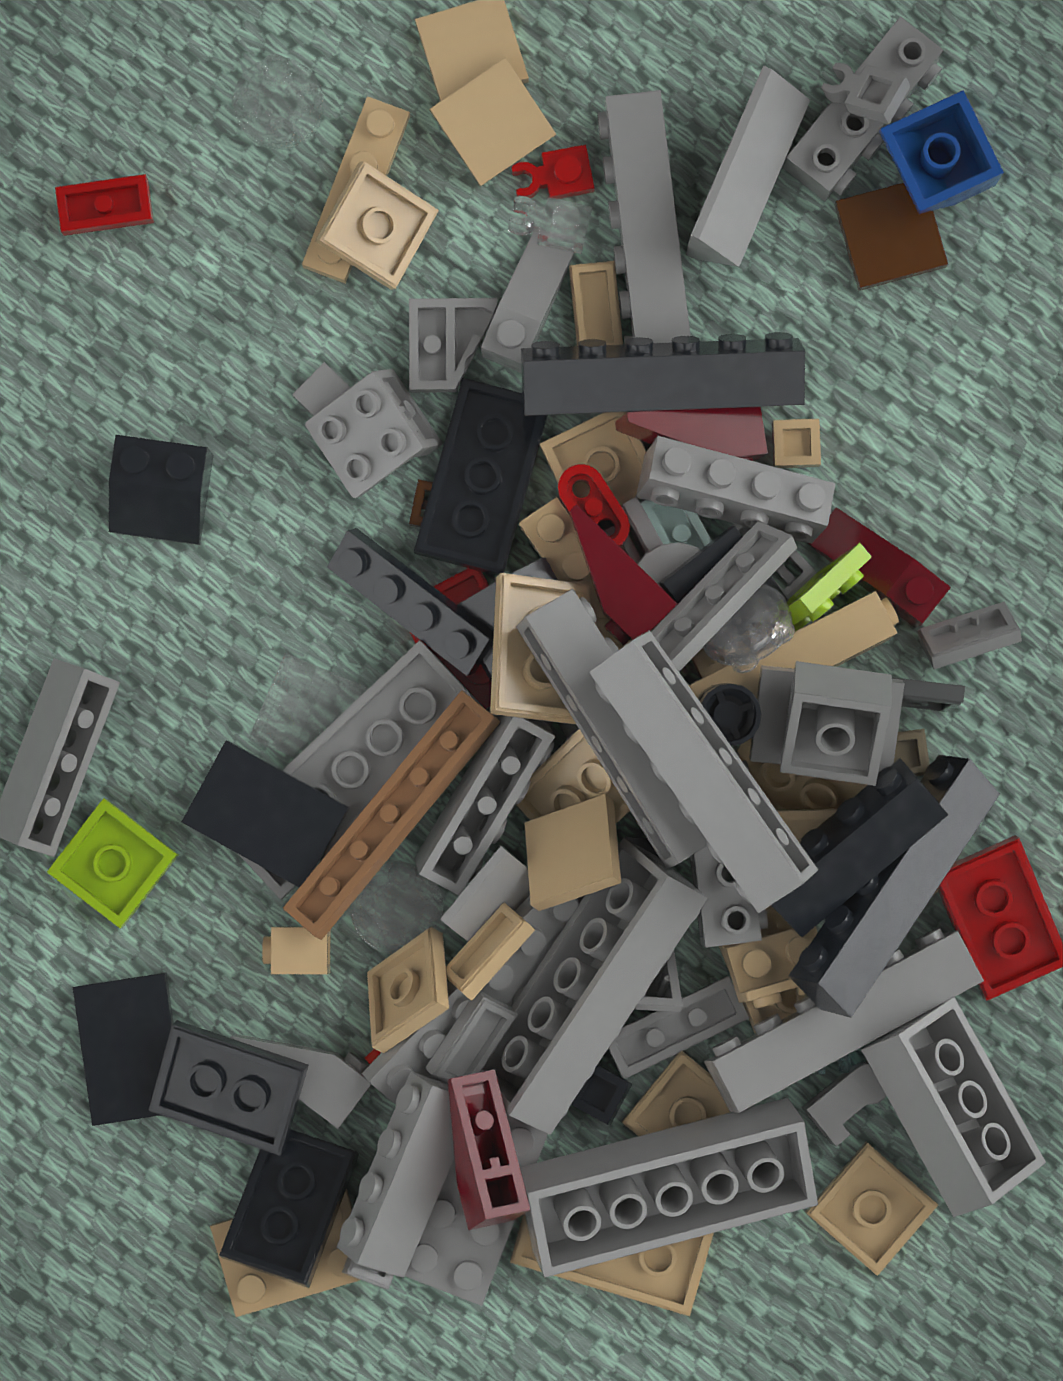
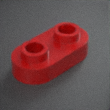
M577 464L566 469L559 479L558 495L569 515L570 510L577 504L597 525L602 521H610L615 527V532L609 537L621 547L629 534V519L601 474L595 468L585 464ZM576 483H586L590 488V493L583 498L575 496L572 488Z

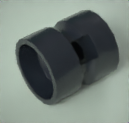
M731 683L711 685L701 692L698 697L700 703L731 746L745 743L758 730L762 716L759 701L750 690L742 685Z

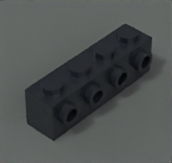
M899 758L890 767H886L878 773L876 786L867 785L853 798L845 800L831 817L802 837L800 845L815 864L818 871L804 884L771 906L801 937H804L949 814L904 761Z

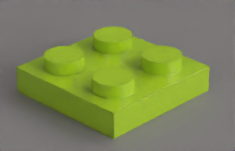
M858 543L821 568L788 599V602L768 617L761 626L772 638H775L787 629L794 633L810 621H816L834 605L832 600L840 592L844 594L862 579L864 575L859 569L872 556Z
M103 798L48 869L47 873L121 929L133 916L179 854L109 800Z

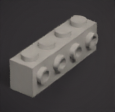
M900 16L854 74L860 75L865 66L870 65L906 76L911 87L891 120L894 123L904 118L914 105L909 98L918 86L926 91L941 72L942 68L937 63L943 49ZM830 102L788 154L783 169L825 202L833 192L841 196L857 176V173L852 170L862 156L869 161L884 143L879 130L888 124L849 113L844 102Z
M657 436L644 455L636 497L653 501L658 505L694 512L703 517L717 518L736 523L749 529L760 521L792 535L794 541L812 544L828 526L835 483Z
M53 658L0 798V838L18 846L55 857L120 682Z
M499 715V725L480 747L414 858L421 876L460 895L466 884L470 883L479 873L483 864L482 858L490 844H495L501 837L507 824L506 818L514 804L518 805L523 800L530 787L531 781L529 779L538 764L542 765L547 760L554 747L553 739L555 735L548 722Z
M743 760V761H742L743 764L745 765V767H746V768L748 769V771H749V767H748L747 761H746V760ZM708 846L690 856L693 886L708 898L697 916L700 944L707 948L762 941L760 929L768 928L766 909L758 913L752 904L747 903L740 896L736 889L735 879L726 866L719 863L711 855Z
M410 1072L406 1084L400 1089L396 1098V1107L387 1129L379 1137L377 1152L371 1167L361 1180L359 1195L352 1212L343 1223L340 1231V1240L337 1248L356 1264L404 1278L455 1158L447 1083Z

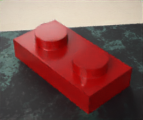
M146 174L55 187L60 229L64 236L154 223L149 183Z

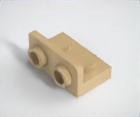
M816 926L804 937H801L792 928L762 937V941L746 942L724 948V955L738 1002L753 1001L755 1009L782 1001L780 992L797 987L799 996L804 995L805 993L788 975L799 961L802 951L809 946L818 933Z

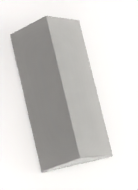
M766 66L762 67L690 235L686 256L696 260L736 267L740 266L809 105L810 99L774 70Z

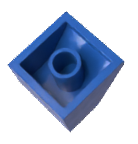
M964 90L879 130L919 214L953 206L996 186L1004 173Z

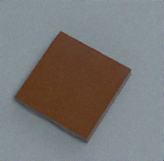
M904 183L835 201L834 206L858 291L943 269L948 266L933 210L919 214Z

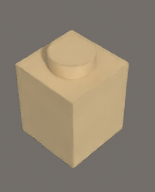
M271 927V936L263 937V964H271V974H330L331 929L320 940L304 927Z

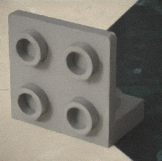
M394 369L372 371L310 418L305 424L353 498L364 495L412 458L429 455L443 445Z

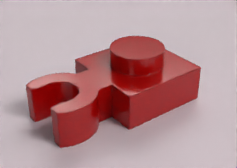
M586 144L542 152L543 166L536 167L529 162H519L511 167L513 176L526 174L532 179V183L528 187L516 189L517 199L520 200L531 199L540 189L545 188L548 189L550 201L593 193L595 191Z

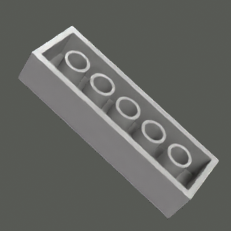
M624 837L618 845L621 883L584 896L512 1005V1008L518 1015L480 1071L495 1070L505 1111L509 1116L551 1135L559 1121L566 1115L569 1106L585 1082L592 1076L595 1067L611 1043L618 1037L621 1028L639 1001L643 999L648 987L664 963L669 960L674 948L690 924L697 918L700 909L708 899L674 868L667 870L658 856Z
M789 1098L753 1106L740 1113L730 1112L520 1167L530 1206V1211L526 1212L525 1216L532 1251L544 1278L818 1205L805 1123Z

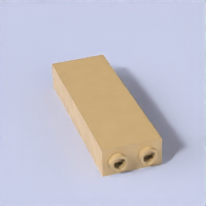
M875 591L689 685V687L698 698L701 692L711 685L731 683L742 685L757 698L761 665L795 669L796 661L837 667L885 643L896 635L897 631L894 625L899 623V619L888 598L880 600Z

